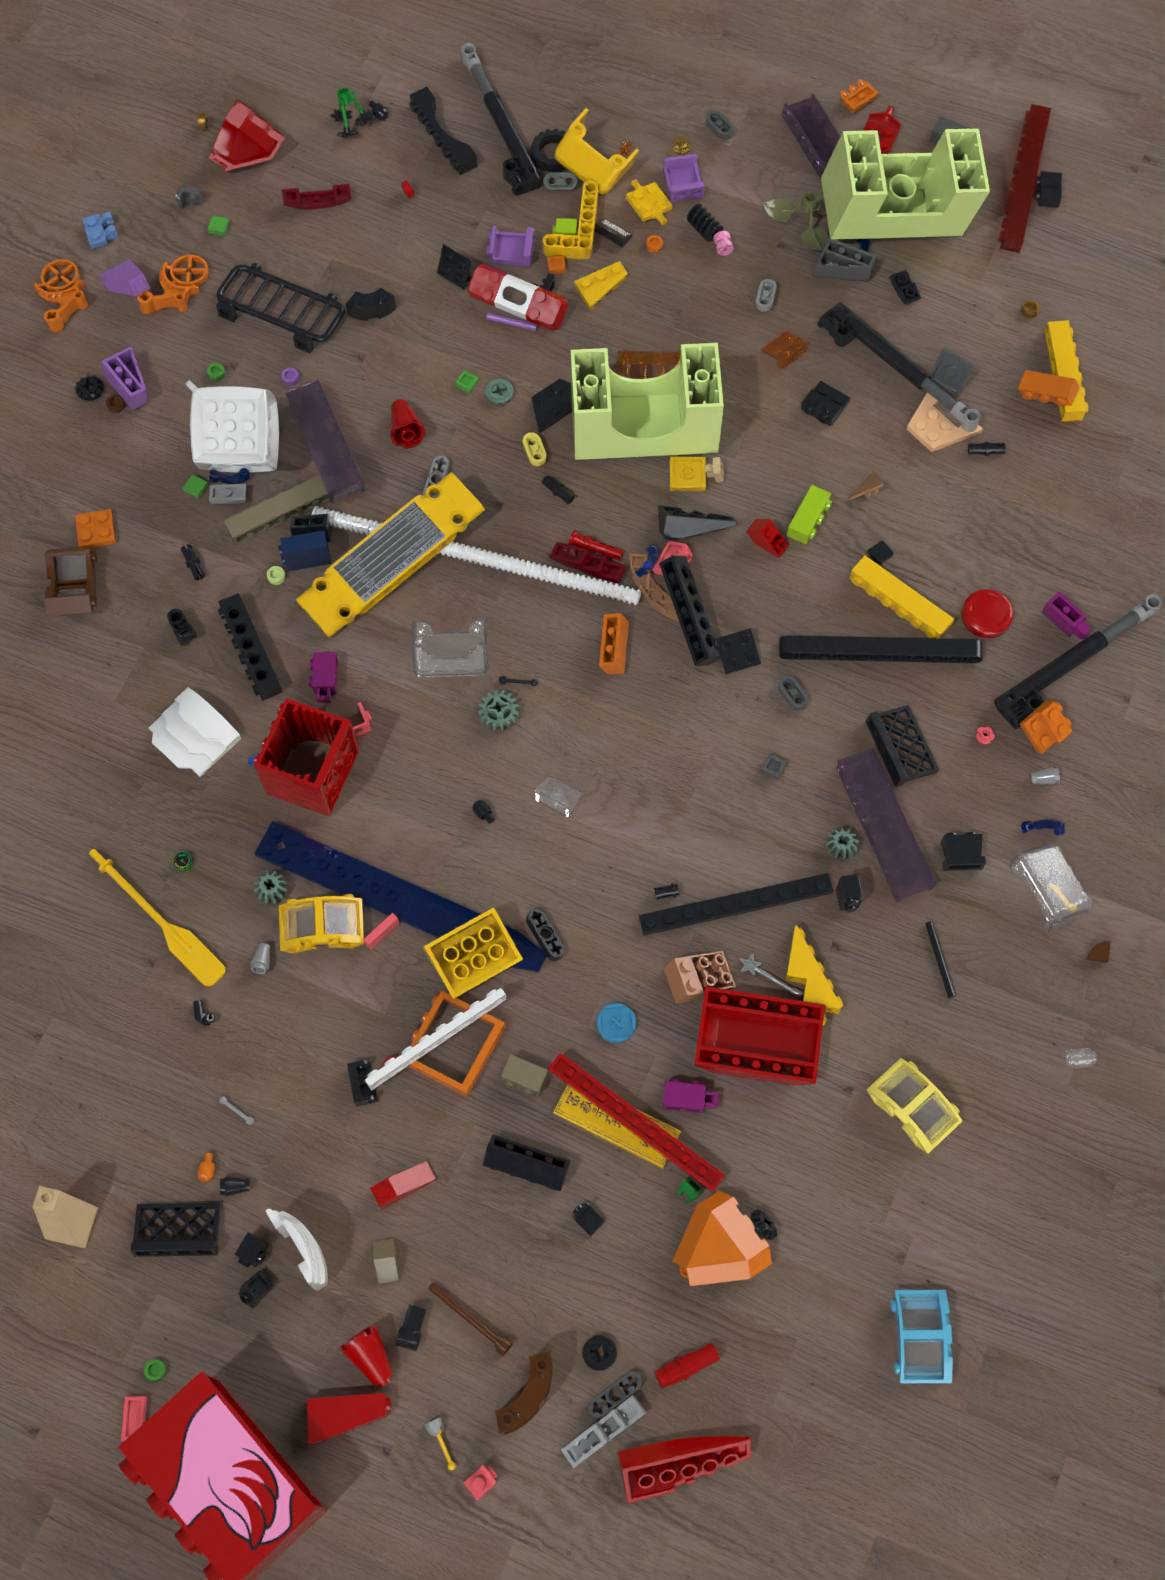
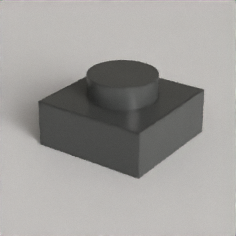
M769 753L761 772L779 780L787 761Z

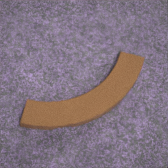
M629 553L631 576L637 590L640 589L642 597L663 615L679 621L671 597L652 578L647 554Z

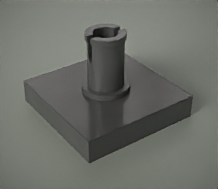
M943 348L930 373V380L940 388L958 397L975 365Z

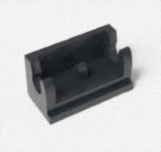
M362 1060L347 1063L356 1107L378 1102L376 1088L371 1091L365 1081L368 1078L367 1075L372 1071L371 1062Z

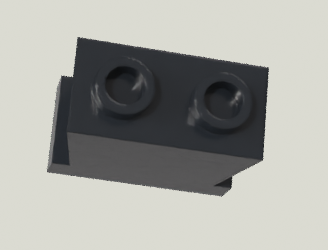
M968 832L965 835H957V833H947L941 840L945 856L943 871L982 870L986 864L985 856H981L983 834Z

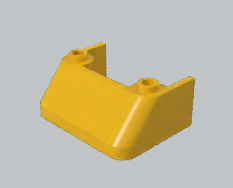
M586 108L570 125L558 144L554 156L558 162L573 172L583 182L588 180L597 182L598 193L605 195L610 192L631 168L639 150L636 148L628 159L619 154L612 155L609 160L582 139L586 134V128L583 124L589 111Z

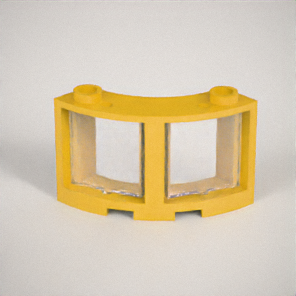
M346 894L343 896H323L299 900L289 899L286 903L279 905L280 951L297 954L302 951L316 949V945L328 944L329 948L349 949L364 944L362 899L355 898L352 894Z

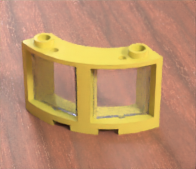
M900 1058L867 1089L873 1102L891 1117L896 1115L903 1123L902 1129L907 1133L914 1145L927 1154L962 1122L958 1115L959 1109L946 1099L937 1087L918 1070L912 1061L907 1062Z

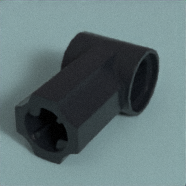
M409 1305L403 1326L399 1329L395 1346L412 1351L417 1350L421 1338L420 1331L427 1312L426 1309Z

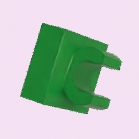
M689 1176L679 1185L681 1189L678 1190L677 1195L680 1196L685 1192L688 1195L685 1203L688 1204L700 1197L705 1190Z

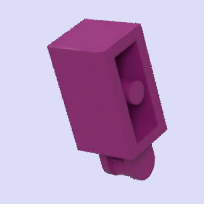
M1060 591L1046 603L1042 613L1068 637L1075 634L1079 639L1087 638L1091 631L1090 626L1084 621L1087 616Z
M314 652L313 659H310V670H313L312 676H309V687H312L314 694H317V703H331V695L337 694L338 657L336 652Z
M669 1079V1081H665L662 1109L703 1114L704 1108H718L719 1093L705 1091L706 1085H702L699 1081L681 1083L679 1079ZM705 1097H711L710 1103L705 1102Z

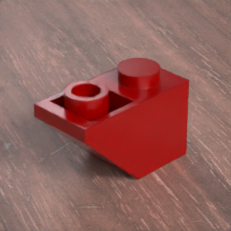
M755 519L746 531L757 546L777 558H780L789 546V543L771 519Z

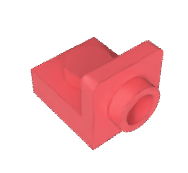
M482 1465L464 1484L478 1501L497 1484L495 1480L497 1474L490 1465L487 1468Z

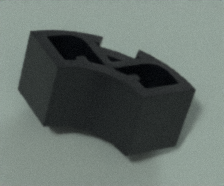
M382 288L370 294H362L356 291L346 302L348 316L363 321L377 317L379 319L384 318L396 309L395 296Z

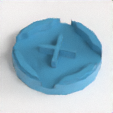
M613 1003L605 1006L597 1016L596 1026L599 1034L610 1043L627 1041L636 1030L635 1014L624 1004Z

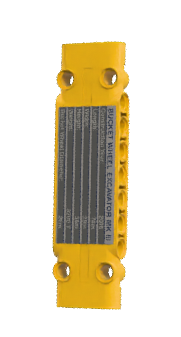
M450 472L436 485H430L425 494L414 497L325 571L324 576L316 578L312 586L297 597L296 601L327 637L331 638L344 625L353 623L356 615H362L370 610L456 538V533L465 531L468 523L484 512L485 509L464 484ZM435 493L439 494L436 498L431 497ZM457 519L463 520L459 524L454 523ZM320 586H326L323 591L318 590ZM346 611L350 612L347 617L341 616Z

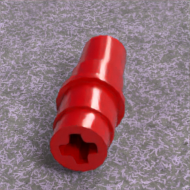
M710 1343L681 1357L676 1356L675 1360L655 1370L654 1374L660 1387L664 1389L682 1380H689L690 1376L718 1362L720 1358L714 1345Z

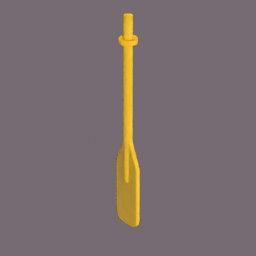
M92 849L89 852V855L100 865L99 870L102 873L107 872L162 928L169 950L204 986L211 987L215 985L225 975V966L191 931L168 923L112 867L113 861L111 859L105 860L96 849Z

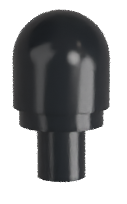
M373 100L370 101L369 106L372 108V112H375L374 116L381 121L386 120L389 115L388 110L382 104L375 103Z
M478 800L473 804V812L479 819L486 820L488 824L495 820L491 815V808L486 802Z

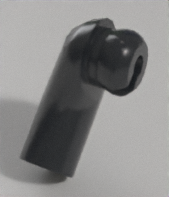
M194 1001L195 1020L204 1026H211L215 1021L214 1015L204 1011L203 1001Z

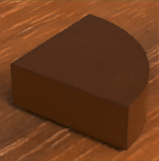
M1102 942L1095 945L1089 952L1087 960L1107 963L1109 961L1110 942Z

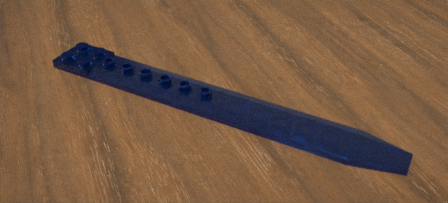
M274 821L271 822L254 853L255 857L340 895L352 894L355 898H361L363 905L387 916L393 913L399 921L437 938L481 915L310 839ZM280 842H284V845L286 847L277 850L276 845ZM504 925L523 959L511 966V968L539 973L546 959L543 950L516 929Z

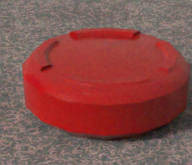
M982 589L971 593L965 600L961 611L962 622L966 629L973 635L984 639L996 638L1004 634L1010 627L1014 615L1008 598L1000 592L991 589Z

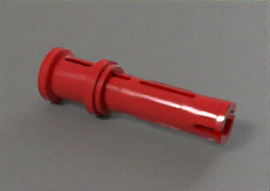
M573 530L568 544L589 549L620 562L625 551L596 541L590 535L585 536L577 533V530Z

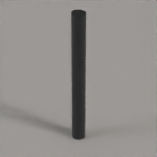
M929 921L925 925L947 996L948 998H953L956 994L933 921Z

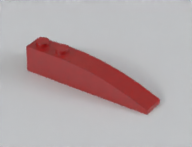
M745 1436L680 1438L617 1452L628 1503L676 1491V1487L687 1483V1485L694 1483L695 1478L704 1474L708 1477L722 1466L728 1468L752 1457L750 1438Z

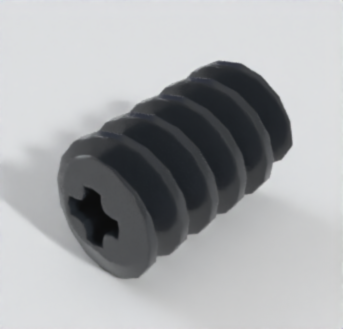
M698 203L689 211L687 221L707 242L713 241L714 235L723 231V226H719V222L715 221L714 217H711L706 208H702L703 205L701 203Z

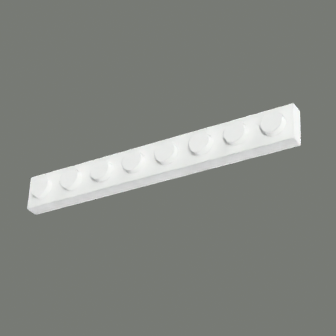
M502 988L490 991L486 995L487 998L481 1002H474L466 1012L456 1014L452 1018L453 1021L447 1025L446 1023L441 1024L436 1028L435 1033L430 1036L425 1035L418 1041L417 1045L404 1049L402 1055L398 1058L389 1059L380 1070L375 1069L367 1075L368 1078L365 1079L371 1091L504 1002L506 994Z

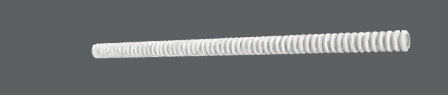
M315 506L312 511V515L328 514L331 526H339L340 529H349L352 532L355 530L356 533H366L367 536L383 524L382 522L378 524V521H368L366 518L362 519V517L357 518L355 515L352 517L351 514H341V512H335V510L330 511L328 508L325 510L324 507L319 508V506ZM452 541L438 553L442 555L447 554L448 557H458L459 560L463 558L464 561H474L475 564H485L486 567L490 565L491 568L496 567L498 570L501 568L502 571H512L513 574H523L525 577L528 575L529 578L534 577L536 580L539 578L540 581H551V584H562L563 587L566 585L568 588L573 587L574 590L578 588L579 591H589L590 594H600L601 597L605 595L606 598L612 597L613 600L616 598L617 601L623 600L624 603L628 601V604L634 603V605H637L641 596L640 589H629V586L625 588L624 585L618 586L617 583L614 585L613 582L607 583L606 580L602 582V579H591L590 576H580L579 573L575 575L574 572L569 573L567 570L564 572L563 569H552V566L548 568L547 565L541 566L540 563L537 565L536 562H525L524 559H514L513 556H503L501 553L498 555L497 552H487L486 549H476L474 546L471 548L470 545L465 546L463 543L460 545L459 542L454 543Z

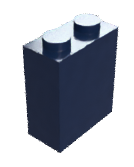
M324 531L280 538L279 554L282 564L287 566L288 572L331 564L329 547Z

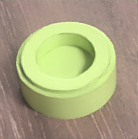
M272 566L267 571V578L271 584L279 585L285 581L286 574L282 567Z

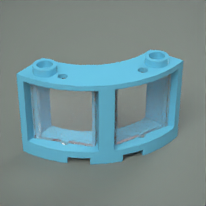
M895 1290L894 1299L890 1301L891 1312L895 1313L898 1360L894 1361V1372L898 1374L900 1383H952L953 1357L951 1356L950 1346L952 1344L951 1325H949L948 1314L950 1312L946 1290Z

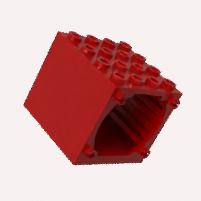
M286 698L284 704L281 703L278 708L276 721L273 720L270 725L268 738L265 737L262 742L260 755L257 754L254 759V767L266 794L330 817L360 751L351 720ZM305 741H319L331 746L314 783L310 774H305L302 779L301 775H296L295 777L293 774H287L282 771L291 749H296L299 743H304Z

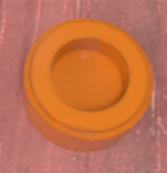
M657 235L648 237L646 240L647 250L652 253L660 252L663 248V239Z

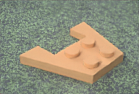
M928 392L907 426V430L931 452L978 435L983 431V428L979 425L973 432H966L962 426L956 427L934 407L939 401Z

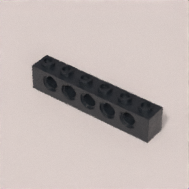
M672 555L660 562L659 565L694 665L708 666L722 659L687 558L686 556Z
M239 593L218 601L220 608L217 609L221 619H226L227 623L224 626L228 635L232 634L234 637L231 641L235 650L239 649L241 653L238 655L241 664H246L248 668L245 670L248 680H253L255 684L252 685L255 695H260L261 700L264 701L283 693ZM238 615L237 618L231 619L233 616ZM254 661H259L258 664H252ZM266 676L264 680H258L260 677Z

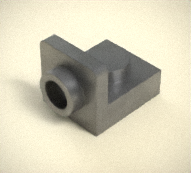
M181 185L175 197L181 209H183L186 201L202 205L204 202L201 189Z

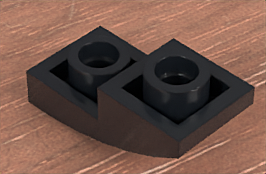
M907 270L890 275L889 279L904 305L921 299L915 282H911Z

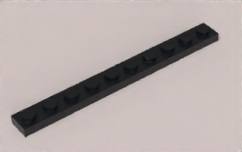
M826 873L639 915V921L643 936L833 894V888L829 874Z

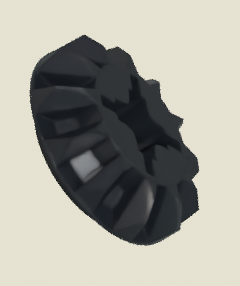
M87 375V377L81 378L79 382H76L75 391L82 400L92 401L99 398L103 393L104 385L101 379H98L95 375L93 377ZM88 384L92 386L90 392L87 390Z
M758 1209L751 1213V1221L756 1227L755 1230L763 1238L773 1240L777 1236V1228L774 1226V1222L770 1220V1217Z
M593 1336L584 1344L582 1351L583 1359L586 1365L595 1371L606 1370L612 1366L616 1359V1347L605 1336ZM600 1344H603L602 1350L609 1356H601L599 1361L596 1362V1354H593L590 1350H598Z

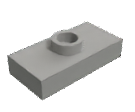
M246 484L210 485V504H246Z

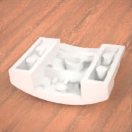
M188 687L174 699L175 702L148 729L153 733L152 744L177 768H191L201 777L241 740V736L219 712Z
M267 1209L266 1213L278 1232L284 1238L291 1236L305 1261L300 1263L298 1267L308 1284L316 1292L328 1285L327 1267L323 1253L309 1230L289 1213Z

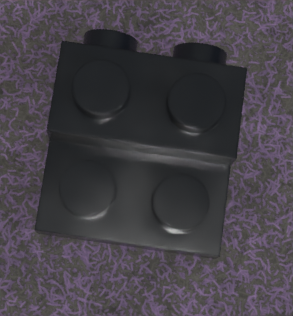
M820 381L814 390L811 389L802 401L801 410L831 427L850 402V397Z

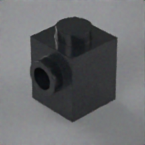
M247 1233L235 1253V1256L239 1258L238 1263L247 1268L250 1265L256 1268L258 1264L264 1261L266 1257L265 1251L269 1245L252 1234Z

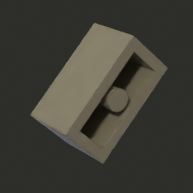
M510 1055L501 1079L504 1085L509 1088L515 1089L517 1087L522 1089V1092L528 1096H539L548 1077V1070Z

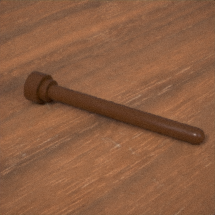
M436 1284L429 1286V1290L495 1344L494 1347L497 1353L503 1357L513 1344L512 1341L507 1337L503 1338L496 1335Z

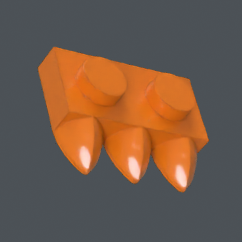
M861 79L857 81L859 88L849 85L850 93L840 91L843 100L842 104L853 114L878 98L879 95L868 82Z

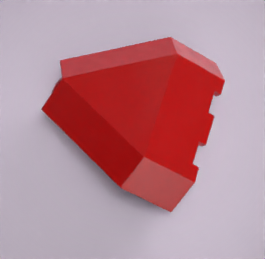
M237 98L223 120L208 157L222 166L224 171L272 160L285 139L283 133L274 129L271 126L272 124L257 115L255 110Z

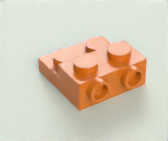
M1043 702L1019 723L1038 754H1043L1054 743L1062 742L1073 732L1070 728L1072 723L1067 717L1063 716L1061 713L1063 708L1058 702Z

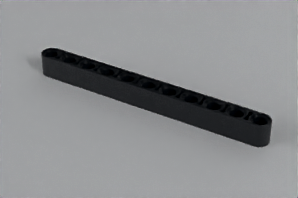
M786 635L779 638V657L789 660L971 664L979 663L983 660L982 642L975 639Z

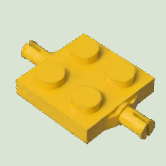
M633 180L631 185L635 190L626 194V200L643 222L657 219L662 226L665 225L667 220L663 214L672 210L673 205L655 182L641 186L637 180Z

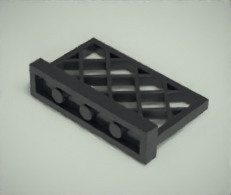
M909 705L878 713V711L870 713L865 722L895 787L901 786L907 781L938 773L939 768ZM906 712L907 722L898 718V714ZM887 717L893 720L891 726L884 724L881 718ZM895 722L905 726L903 732L893 728ZM907 727L914 730L915 738L905 734ZM890 732L900 736L898 743L890 739ZM903 738L913 742L910 749L900 744ZM915 744L922 747L923 754L913 750ZM898 748L908 753L906 759L898 756ZM910 754L920 759L918 765L908 761ZM922 761L928 762L932 769L926 770L920 767ZM905 766L916 769L915 773L907 775Z
M220 1203L137 1204L134 1236L130 1251L134 1257L218 1256L217 1242ZM187 1209H192L196 1214L186 1221L181 1214ZM207 1209H215V1214L209 1221L201 1215ZM142 1210H151L154 1213L146 1222L141 1219ZM165 1210H172L175 1215L165 1222L160 1215ZM158 1217L163 1225L154 1232L149 1225ZM179 1217L184 1225L175 1232L169 1225ZM200 1217L205 1224L196 1232L190 1224ZM188 1227L194 1234L189 1239L183 1240L179 1234ZM209 1227L213 1231V1238L203 1239L200 1234ZM145 1228L152 1233L147 1240H139V1234ZM168 1228L173 1235L167 1240H161L158 1235Z

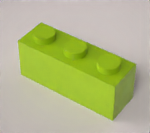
M811 485L788 527L787 536L806 545L809 539L813 540L817 532L815 529L817 524L821 525L825 517L823 515L824 511H828L831 507V493Z

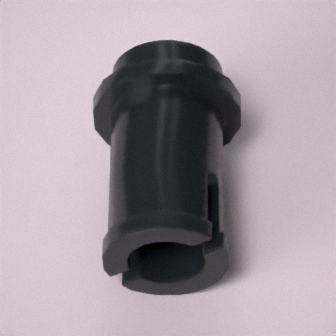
M671 883L669 886L654 888L656 900L673 896L676 898L679 895L677 884Z

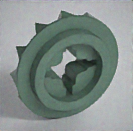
M494 379L486 386V397L490 402H495L496 405L498 403L504 404L506 401H510L513 396V386L505 379ZM497 388L502 392V396L497 393Z

